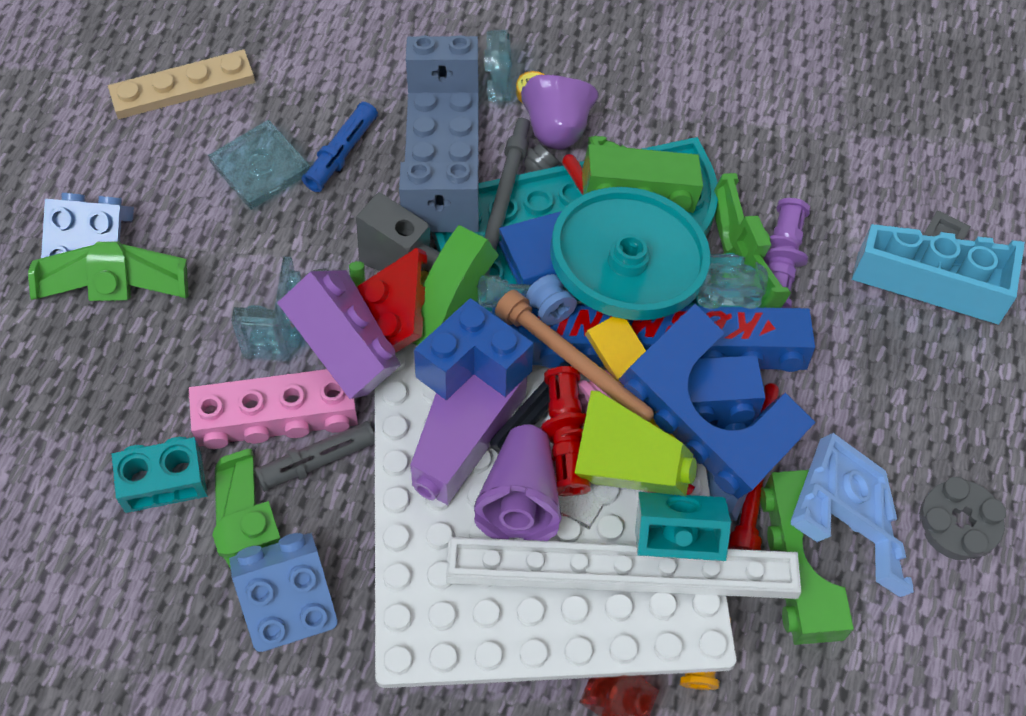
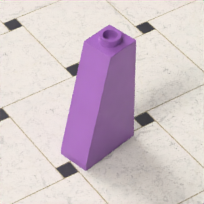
M475 375L447 400L437 393L435 394L410 464L412 486L421 496L428 500L437 499L446 505L450 503L489 449L491 439L512 417L525 399L527 377L506 397Z

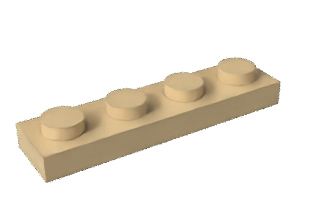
M240 50L108 85L116 115L118 119L249 85L255 83V79L245 50Z

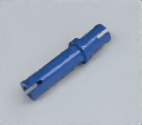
M364 101L359 103L327 146L321 147L317 152V160L306 174L302 176V181L306 187L314 192H320L333 173L342 169L345 165L346 156L378 117V112L374 106Z

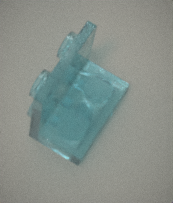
M283 256L274 309H267L258 305H252L247 308L234 307L231 322L243 358L290 361L291 349L298 348L299 331L277 304L281 298L301 281L300 271L294 270L292 257Z

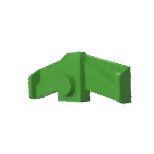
M722 174L714 192L718 198L715 221L724 253H734L740 285L755 307L781 308L791 292L787 287H782L763 260L772 245L769 234L765 231L759 216L744 217L736 189L739 181L737 174Z
M97 241L94 245L32 261L28 270L31 300L88 286L89 301L129 300L131 298L130 285L185 299L189 297L187 259L124 245L119 241Z
M245 449L221 457L215 466L216 526L212 535L219 556L225 559L229 567V558L236 556L240 550L250 546H261L263 548L276 544L281 539L269 501L258 505L255 502V460L252 449Z

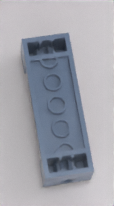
M422 35L407 37L406 72L408 104L405 162H400V205L427 222L430 226V232H454L458 225L472 232H479L478 36Z

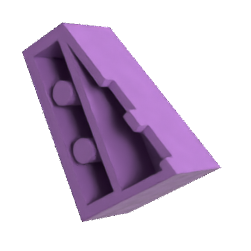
M347 270L310 271L277 302L349 399L368 395L401 366L395 355L394 347L385 338Z

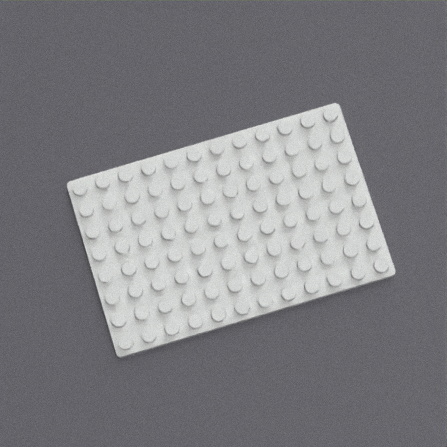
M374 269V275L380 272ZM575 298L576 301H577V304H584V303H582L581 301H579L577 298ZM411 343L395 353L401 366L375 388V678L379 687L396 688L729 671L734 668L736 654L726 596L446 583L449 537L492 539L476 526L474 521V504L498 454L491 446L448 505L437 499L428 500L421 496L412 486L410 464L436 392L416 378L414 348L417 346ZM533 365L532 372L527 376L526 397L517 410L542 384L544 373L552 368ZM581 374L580 381H590L584 375ZM549 410L534 426L540 428L544 422L551 419ZM550 443L551 453H552L553 444ZM553 461L554 472H555V478H556L555 462ZM697 463L696 477L692 484L695 488L691 495L710 496L706 467L703 464ZM591 484V491L587 494L574 497L558 496L561 522L557 534L548 541L636 545L635 525L638 493L644 491ZM509 538L511 540H523V538Z

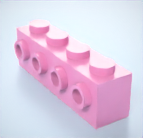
M327 369L189 387L191 432L199 447L220 449L226 447L229 442L244 440L247 443L257 444L267 441L269 437L286 435L289 438H301L308 435L311 431L318 430L339 433L349 429L350 426L358 425L355 398H348Z

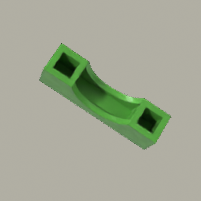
M809 470L772 472L765 486L761 488V507L763 512H769L771 526L767 529L770 550L798 552L801 594L798 599L785 598L787 606H784L782 609L784 629L786 632H792L794 645L844 641L854 630L845 587L828 582L812 569L803 550L804 533L791 525V518Z

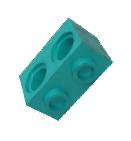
M173 437L162 444L152 446L132 445L125 448L124 451L111 453L116 499L125 513L208 497L202 452L195 437ZM178 464H189L188 467L182 472H172L174 467ZM147 471V474L141 480L131 481V478L136 473Z

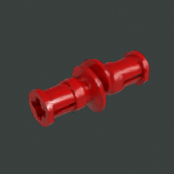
M571 366L552 368L544 373V382L549 385L550 403L548 404V410L551 419H548L540 427L548 435L550 443L553 444L552 460L555 462L558 496L563 497L580 496L591 491V482L575 474L586 414L582 413V405L578 395L577 382L581 379V373Z

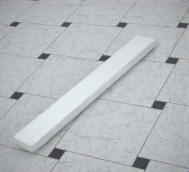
M449 537L446 583L790 599H798L801 594L798 552L728 549L726 561L639 556L637 555L636 545L465 537Z

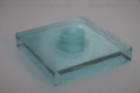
M269 119L208 155L213 167L250 210L301 180L302 176L310 169V165Z

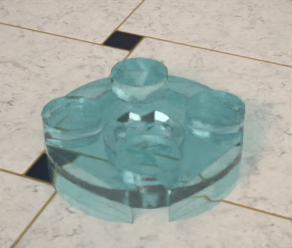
M507 29L487 31V49L484 50L485 71H490V80L487 83L488 100L508 101L512 98L510 35Z
M711 254L710 268L700 293L697 295L699 297V305L709 309L719 308L721 305L741 306L748 309L759 307L762 297L767 291V270L757 262L755 263V268L745 265V257L739 255Z

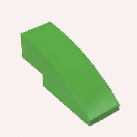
M460 225L456 227L434 262L423 285L425 287V301L421 309L423 332L422 337L414 341L413 344L418 346L470 298L475 302L480 298L482 293L476 286L499 256L488 239Z

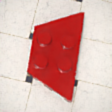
M419 248L410 251L357 286L359 293L385 338L394 347L395 353L422 337L423 316L421 309L425 301V287L420 285L421 264H427L426 251Z

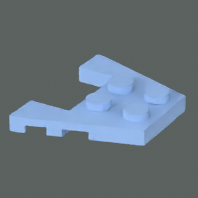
M832 433L821 438L791 518V525L814 541L819 542L831 537V514L849 525L853 531L859 532L875 543L877 583L898 597L914 593L911 577H903L900 560L906 558L904 545L894 537L891 522L897 520V515L886 471L836 434Z

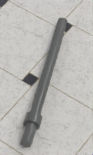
M526 118L517 119L513 135L508 138L504 150L506 160L484 236L495 250H497L500 239L499 228L503 227L520 161L525 158L528 149V141L526 139L530 128V121ZM492 266L476 286L481 293H484L486 290Z

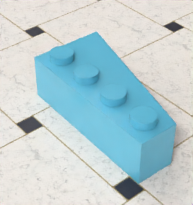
M871 224L858 252L852 280L999 325L1017 297L1025 242L1011 240L1009 245L996 244L993 238L979 236L975 241L956 239L955 234L940 232L937 236L922 235L918 229Z

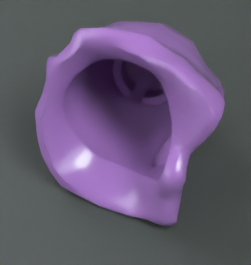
M536 75L530 78L526 86L522 87L521 99L529 113L535 137L544 146L556 150L566 149L582 137L587 125L590 109L597 102L599 95L598 91L591 84L559 75Z

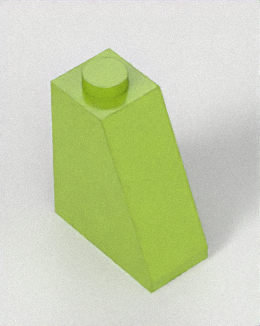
M591 390L575 474L595 485L686 496L688 484H693L697 471V462L693 458V453L682 442L600 391Z

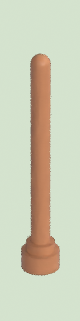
M513 289L508 291L499 300L495 308V314L506 324H514L517 327L522 325L617 403L648 422L653 418L654 413L651 407L532 313V307L529 306V300L521 293Z

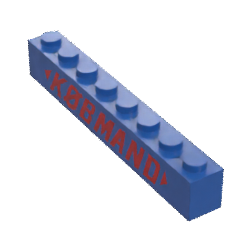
M492 303V314L495 316V308L498 303ZM577 304L575 310L568 318L558 324L549 326L599 367H605L585 334L587 330L612 316L596 311L585 304ZM686 306L674 314L658 319H627L647 351L692 306ZM698 306L725 332L700 358L757 355L760 369H777L787 372L808 369L815 350L810 308ZM532 307V313L539 318V309ZM514 324L509 325L534 343L533 365L555 368L561 362H566L522 325L518 327Z

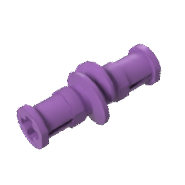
M783 198L777 203L776 208L779 213L777 226L774 228L773 235L770 236L772 245L763 260L768 264L767 266L782 287H787L791 292L792 283L796 277L795 267H802L808 262V256L799 250V246L803 241V226L805 218L810 214V205L801 199ZM790 296L781 308H792Z

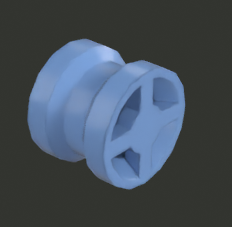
M555 274L546 275L538 279L526 293V298L529 300L530 305L533 308L539 309V318L549 326L558 324L568 318L577 305L574 296L570 292L564 291V285Z

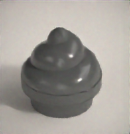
M539 142L534 149L530 147L527 150L524 160L526 168L524 173L557 167L560 161Z

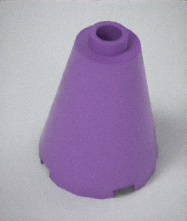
M526 424L510 430L475 501V524L485 535L492 539L523 538V540L548 541L559 530L561 509L548 435L534 425Z

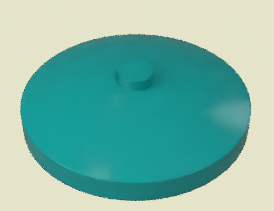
M630 187L598 189L573 200L557 218L550 244L551 261L556 275L575 298L603 314L628 320L658 319L685 308L700 293L706 280L711 260L707 238L700 225L686 210L659 194Z

